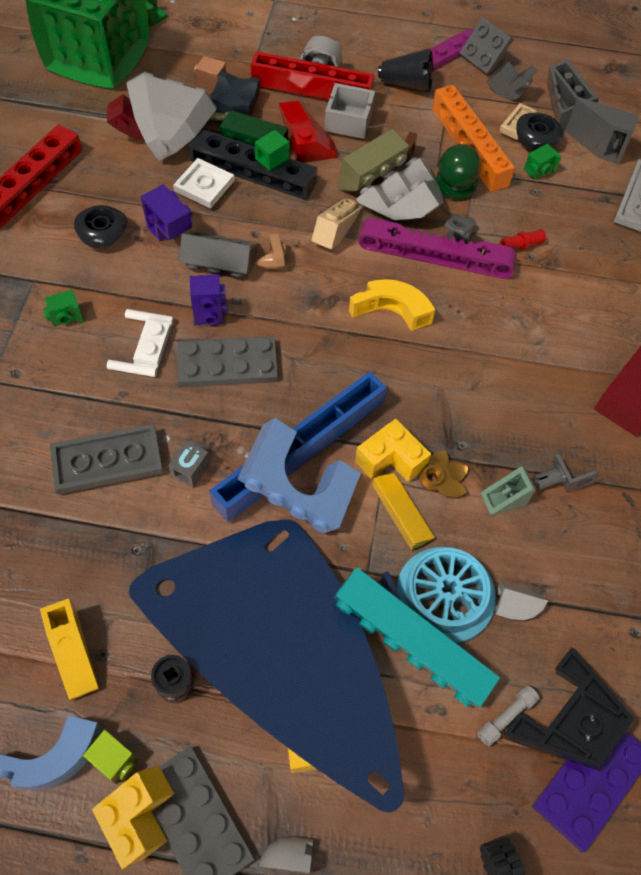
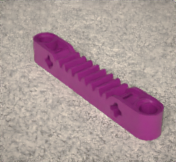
M369 218L363 222L358 238V244L363 249L502 279L509 278L514 274L517 252L508 246L490 242L473 244V241L465 244L464 239H461L458 243L455 237L448 241L446 235L439 239L436 233L429 237L427 231L423 235H420L419 230L411 233L410 228H407L405 231V228L398 223Z

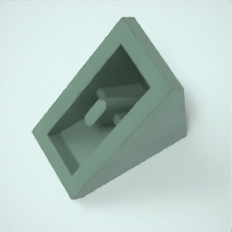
M521 466L480 493L490 515L494 516L527 505L536 488L525 466Z

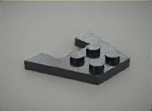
M571 647L555 670L556 674L578 688L552 723L545 729L521 712L503 735L505 740L601 772L635 724V719Z

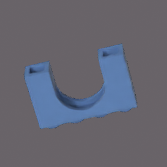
M276 418L263 424L237 479L245 483L247 489L268 497L267 499L270 503L289 510L293 517L312 524V528L318 532L327 533L339 529L361 473L343 461L338 460L326 466L318 488L312 496L302 494L290 484L285 473V458L297 432Z

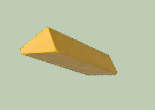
M396 474L373 478L372 487L411 551L434 540V535Z

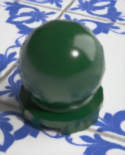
M455 144L447 148L438 163L439 171L435 179L442 195L451 197L454 202H461L470 199L476 191L482 166L481 157L475 149L467 144Z

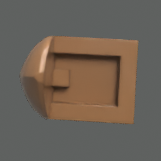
M278 234L269 235L270 254L260 258L256 265L265 269L284 268V256H286L285 243H280Z

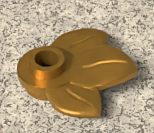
M438 451L431 455L428 466L420 473L419 480L421 485L427 490H438L442 495L450 498L460 497L466 494V489L460 482L465 478L468 466L449 462L446 451ZM428 477H434L436 481H430Z

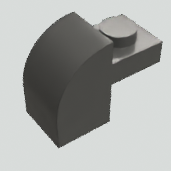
M508 61L497 69L486 82L497 95L507 100H515L532 83V77L537 70L532 64L518 74Z

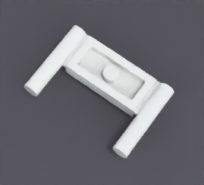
M126 309L125 318L145 321L133 357L134 363L109 359L107 369L156 377L171 326L174 323V317Z

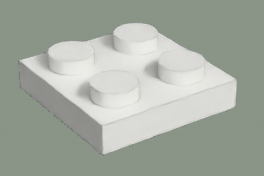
M197 158L173 185L174 192L211 209L234 182V174Z

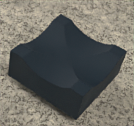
M220 71L215 89L210 93V98L217 107L215 112L226 113L231 110L251 116L260 93V78L242 79Z

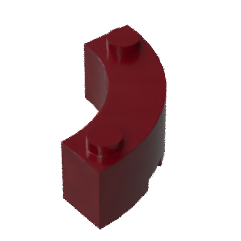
M122 94L108 103L107 123L128 136L144 140L136 123L130 99Z

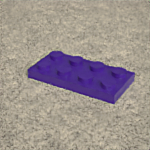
M628 733L601 772L565 760L531 807L581 853L586 852L640 775L641 743Z

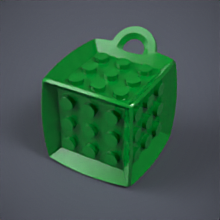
M25 0L31 33L45 68L66 78L89 85L115 89L134 69L148 45L149 24L145 0Z

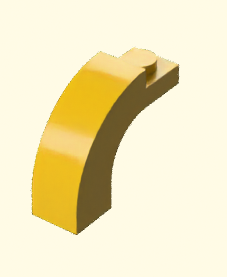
M386 279L371 281L367 283V290L365 292H359L350 297L349 312L352 318L374 310L387 309L398 313L405 320L411 331L430 325L433 322L435 308L429 299L417 288L401 281Z

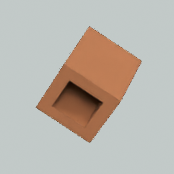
M203 56L194 68L197 85L214 90L220 71L226 72V62Z

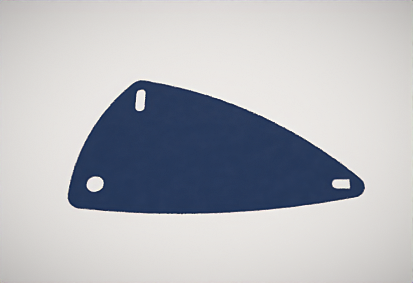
M292 520L263 522L154 565L131 583L129 595L150 622L209 683L237 708L303 760L378 810L390 813L399 809L404 800L400 758L390 708L376 661L363 628L359 624L358 617L354 613L350 615L345 614L335 605L338 601L333 596L341 587L338 579L314 543L296 522ZM285 530L289 533L288 538L273 551L265 550V545L280 531ZM166 579L173 581L175 590L171 595L163 597L156 593V586L160 581ZM373 772L381 775L391 785L383 795L368 781L369 775Z

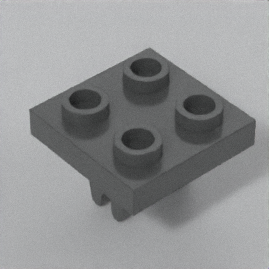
M482 17L460 51V54L490 75L498 62L501 61L502 56L506 54V50L514 39Z

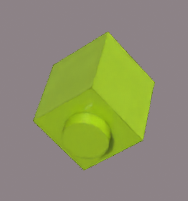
M106 730L100 734L82 755L115 784L119 779L123 781L130 775L135 767L133 762L137 759Z

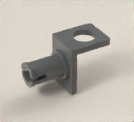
M457 214L452 216L445 222V227L449 228L446 236L447 240L450 241L452 237H455L456 242L459 243L461 239H464L465 244H468L474 226H476L475 220L472 217L463 218Z
M556 453L552 462L553 469L533 475L535 484H539L537 486L539 490L561 483L566 492L569 493L595 483L598 472L595 470L572 479L560 454Z

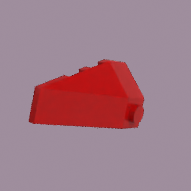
M299 100L279 103L284 125L288 127V138L296 161L307 163L337 158L333 140Z

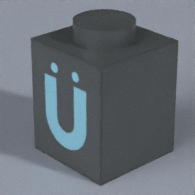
M185 441L169 463L171 476L194 488L210 465L209 453L201 444H192Z

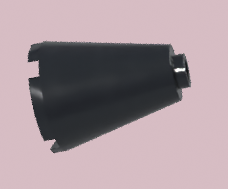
M424 49L382 61V65L378 66V78H381L383 83L423 92H430L432 89L433 53L431 49Z

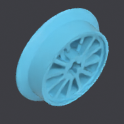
M433 547L423 550L414 555L404 565L399 574L396 590L400 600L455 643L468 641L480 634L493 617L496 605L493 581L485 567L465 551L451 547ZM441 563L449 565L448 575L445 573ZM435 565L439 576L430 570L428 566ZM454 565L462 568L456 576L453 575ZM465 572L472 577L463 581L459 580ZM423 573L433 582L417 579V576ZM475 584V586L478 588V591L467 589L464 587ZM416 587L431 589L433 591L417 595ZM443 588L445 590L451 589L453 591L452 594L450 592L444 593L442 591ZM470 597L478 599V607L474 605ZM434 598L435 602L428 610L421 604L422 601ZM453 604H464L467 608V613L463 614V612L458 610L455 611ZM438 605L444 606L442 619L432 615V612Z

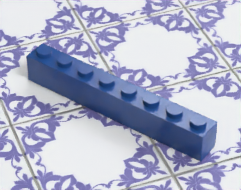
M369 371L292 428L297 433L285 458V473L287 477L384 403L387 387L373 373ZM244 465L209 490L211 504L227 522H230L263 496L259 492L247 489L245 483L237 479Z

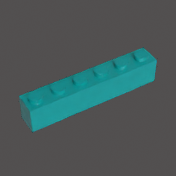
M358 567L353 569L333 596L338 601L335 605L347 615L354 613L361 619L359 624L372 634L375 631L384 637L382 642L395 652L400 649L408 655L406 661L419 671L422 668L426 669L432 674L430 677L431 681L442 689H445L446 686L456 693L453 697L467 708L470 705L480 708L500 679L499 676Z

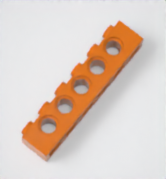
M454 85L436 89L432 106L433 112L456 144L470 145L478 152L481 157L482 166L479 177L489 191L494 192L509 187L515 167Z

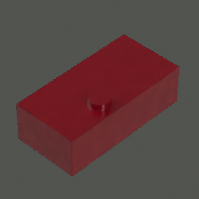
M641 346L603 393L594 408L595 411L635 437L641 432Z

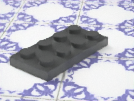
M275 336L178 341L179 388L278 382Z
M154 424L50 443L54 488L57 494L163 474Z
M191 746L159 766L174 795L152 813L184 875H235L255 861Z

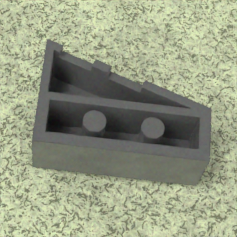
M568 59L549 67L547 88L554 116L562 128L566 129L577 97L597 103L599 98Z

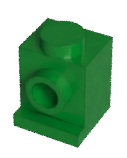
M547 143L528 154L524 170L534 180L542 175H547L550 171L555 173L562 156Z
M73 290L44 297L47 307L43 308L47 322L53 321L54 326L68 324L75 320H78L79 323L84 322Z

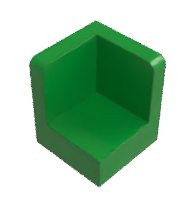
M145 0L150 27L167 18V13L158 7L157 0Z
M275 130L255 141V159L269 171L289 159V141Z

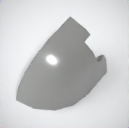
M499 581L496 595L501 597L498 605L495 606L496 615L509 619L527 620L543 611L548 600L528 589Z
M292 836L282 837L274 841L262 854L258 867L309 874L313 839Z

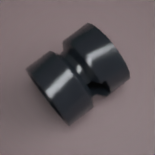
M177 655L164 656L155 663L151 671L153 686L164 701L180 703L192 694L195 680L189 664L184 658Z

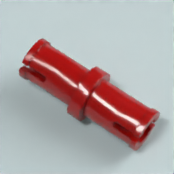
M543 229L528 233L522 231L515 236L501 238L500 245L511 247L514 250H525L529 246L544 243L546 241V234Z

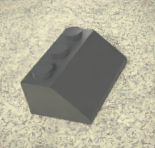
M195 231L182 233L179 262L186 263L185 266L189 268L199 269V266H206L208 271L221 273L222 270H228L230 275L244 277V274L252 270L259 243Z

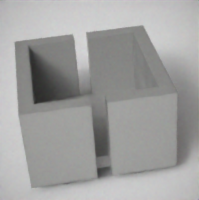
M335 83L325 110L324 131L365 139L374 109L375 91Z

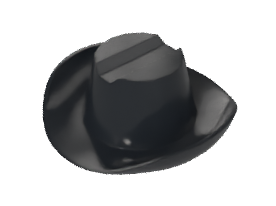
M544 113L523 114L516 124L518 139L523 145L531 149H538L547 143L551 146L558 142L564 134L560 123L555 118Z
M107 205L87 208L81 211L74 221V228L80 240L93 248H105L112 245L121 236L127 225L126 215L120 210Z

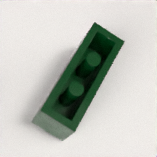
M231 110L220 125V135L255 146V141L274 130L288 140V127Z

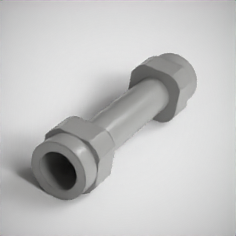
M526 685L515 696L516 700L492 723L488 721L477 732L478 737L486 746L490 747L501 737L500 732L524 709L529 710L540 699L532 687Z

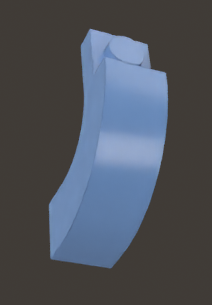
M67 716L58 742L45 755L36 759L22 760L0 754V777L10 780L12 778L10 786L26 791L45 790L60 785L78 773L88 762L82 755L100 736L103 728L97 722Z

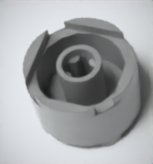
M313 36L306 44L299 60L340 67L343 61L341 45L338 41L326 36Z

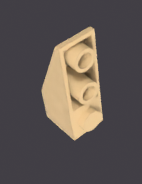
M343 199L317 217L311 241L333 249L342 241L363 207L357 205L356 201L352 199Z

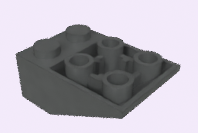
M577 97L565 132L598 158L619 164L634 132L639 115Z

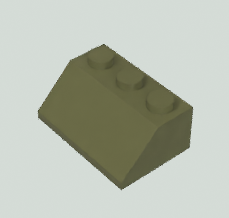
M393 129L387 131L343 158L337 188L339 190L357 191L364 186L367 187L376 178L385 176L396 166H401L407 159L409 145Z

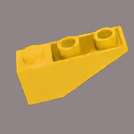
M68 598L41 608L40 612L46 635L69 700L71 701L99 690L77 609Z

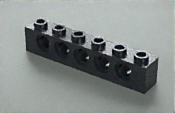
M201 129L188 145L191 162H195L199 158L234 174L235 177L306 201L317 184V167L289 158L269 171L255 159V146Z

